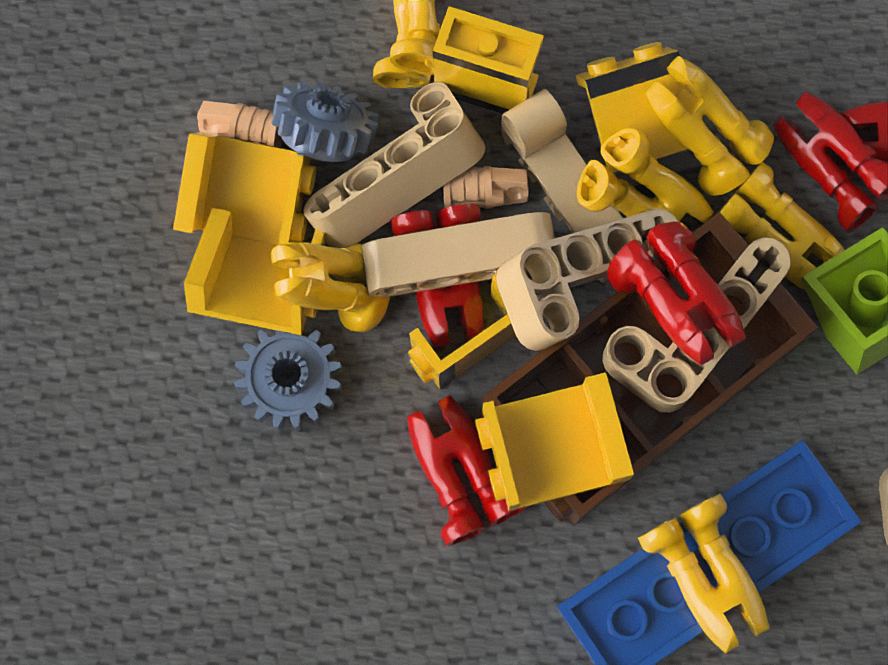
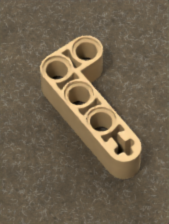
M434 82L422 87L416 92L410 103L411 111L419 124L309 198L304 207V216L315 229L325 232V242L329 247L341 249L358 243L391 221V218L400 215L474 166L482 158L486 148L484 141L447 85L442 82Z
M546 89L539 91L502 115L501 133L507 145L512 143L521 157L517 161L523 169L527 170V175L532 183L536 181L539 183L547 195L543 198L559 222L564 220L570 231L575 233L623 219L619 211L611 206L603 211L592 212L585 209L578 202L577 185L586 163L565 134L567 127L565 116L557 101ZM605 277V278H601V279H598V280H599L601 283H603V282L607 281L608 278Z
M664 209L650 210L532 245L502 263L497 271V286L520 343L528 349L539 351L573 335L579 326L580 318L570 288L607 277V270L614 256L625 244L635 239L640 241L645 247L652 261L656 258L649 250L647 240L642 243L641 238H647L650 229L659 224L678 222L676 217ZM567 257L571 260L573 267L570 265ZM524 267L531 274L532 280H530L526 275ZM543 316L548 320L550 329L544 323Z
M546 212L526 213L367 242L362 245V254L368 295L388 297L492 279V276L497 273L499 267L505 261L532 245L555 239L551 215ZM524 267L526 275L528 277H532L529 271Z
M760 238L753 241L718 284L726 295H732L742 302L744 314L739 317L743 328L750 322L790 268L791 257L788 249L776 239ZM763 258L771 265L753 286L746 279L757 263ZM625 326L611 334L603 351V364L605 370L614 379L649 406L660 412L670 413L680 409L689 400L730 346L722 339L716 329L712 327L703 335L712 343L714 359L700 366L674 342L667 348L646 331L635 326ZM621 343L635 345L640 351L641 361L635 365L621 363L615 356L614 347ZM663 374H671L677 377L682 385V394L675 398L662 395L657 388L656 378Z

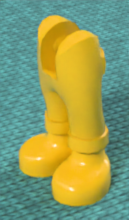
M393 0L398 35L396 43L391 47L390 57L381 59L375 64L373 68V81L383 88L416 89L426 86L430 83L431 75H434L433 49L440 32V24L437 23L435 0Z
M677 56L667 67V70L682 87L681 91L675 96L660 83L653 82L645 91V94L662 123L679 142L694 153L695 157L703 165L698 174V184L701 189L711 196L728 193L745 182L750 175L749 171L742 162L728 152L727 147L718 137L714 136L703 122L702 116L705 115L717 127L722 136L729 140V147L743 162L751 165L762 163L769 155L774 142L773 133L764 122L760 120L749 121L741 111L736 109L720 87L701 68L683 57Z
M633 128L622 129L609 137L601 146V155L610 165L625 174H629L630 178L652 191L655 197L649 198L637 191L634 186L623 179H619L610 169L596 160L589 161L585 166L577 185L578 202L585 209L592 212L603 211L611 206L615 210L621 211L626 217H630L654 209H664L674 215L678 222L687 212L690 216L697 218L703 223L707 222L714 213L705 197L697 188L674 171L659 164L656 159L649 155L650 145L647 136Z
M764 162L760 163L751 172L745 182L735 191L736 193L718 211L736 232L745 235L743 240L748 244L760 238H773L780 241L788 249L791 257L790 268L785 278L805 291L802 277L816 268L806 260L812 252L825 263L845 251L838 240L824 226L792 201L793 198L785 192L780 195L774 185V172ZM748 203H755L766 211L765 214L770 219L776 221L792 236L793 242L775 230L764 217L760 218Z
M288 242L272 249V265L276 268L289 269L290 278L280 280L274 284L275 295L305 308L338 310L340 321L350 331L367 332L376 327L384 317L390 300V296L368 295L362 254L363 244L356 243L347 248L338 249L305 242ZM329 275L336 277L339 281L331 279Z
M721 493L678 515L685 528L697 542L700 554L708 563L716 579V587L710 584L699 566V561L694 552H690L684 539V532L676 517L638 537V540L646 552L659 553L670 562L667 564L671 575L675 576L683 597L695 619L710 640L726 654L739 647V642L724 612L736 606L741 618L756 637L769 630L770 627L762 599L750 575L729 547L730 543L725 534L719 535L718 521L727 510V503Z

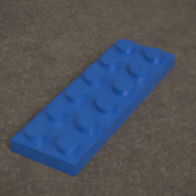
M802 439L721 494L727 503V510L718 521L719 535L725 534L730 543L729 547L743 564L758 593H760L860 524L861 520ZM680 522L679 524L684 532V539L690 552H694L699 561L698 564L710 584L716 587V579L708 563L700 554L697 542L685 528L684 524ZM643 548L556 607L594 665H655L703 632L688 607L675 576L671 575L667 564L670 562L661 554L648 553ZM736 606L724 612V615L726 616L735 610Z

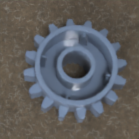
M298 82L297 89L286 85L283 93H277L271 123L279 127L278 135L294 151L320 161L341 162L354 158L359 152L366 153L368 145H373L379 124L377 123L379 115L370 111L372 105L369 102H358V94L351 93L345 95L343 92L341 93L342 90L339 86H335L331 90V88H325L321 82H316L315 87H310L304 82Z
M304 328L302 335L275 330L276 335L269 337L262 329L259 330L257 333L261 343L257 347L248 343L243 345L244 350L250 356L249 360L236 361L235 363L237 370L245 374V378L234 382L235 387L238 391H249V394L242 399V405L246 409L258 405L259 407L254 416L255 419L263 423L269 416H272L273 427L276 430L281 431L285 421H291L296 431L301 430L302 419L309 417L317 424L320 422L317 411L321 407L330 410L335 407L328 397L330 392L342 391L341 383L332 379L333 375L343 371L341 363L335 361L328 362L336 353L334 346L328 344L320 348L322 334L318 330L312 332L308 338L305 337ZM286 366H296L301 369L300 380L296 382L297 384L292 385L290 388L278 386L276 378L279 371Z

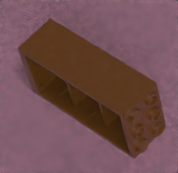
M720 212L693 232L696 239L693 253L700 260L701 266L719 284L748 247V244ZM655 261L654 265L662 271L676 293L683 300H689L681 285L669 273L668 268ZM762 261L758 262L746 280L754 286L768 268ZM779 283L744 328L746 339L733 347H729L694 394L680 409L670 413L660 412L645 403L605 370L603 351L611 334L619 328L625 326L638 327L667 348L673 342L656 320L647 301L637 291L631 293L617 291L581 319L573 335L540 351L483 396V403L493 401L494 406H499L582 385L585 377L606 372L634 472L630 479L632 480L795 350L818 327L782 284ZM727 295L738 315H743L744 307L742 302L732 295ZM705 337L713 351L711 341L707 337ZM621 343L614 347L615 356L621 363L635 365L641 361L640 351L635 345ZM663 374L656 378L657 388L662 395L675 398L682 394V385L677 377L671 374ZM630 480L544 503L558 521L562 522L568 518L575 525Z

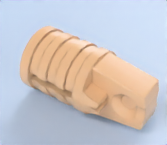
M203 101L198 111L197 119L200 132L281 148L283 141L281 136L278 135L279 127L271 123L273 118L272 110L260 109L255 106L249 107L242 103L229 104Z
M472 166L443 186L444 208L459 204L476 203L480 208L492 209V207L525 203L528 201L527 170Z

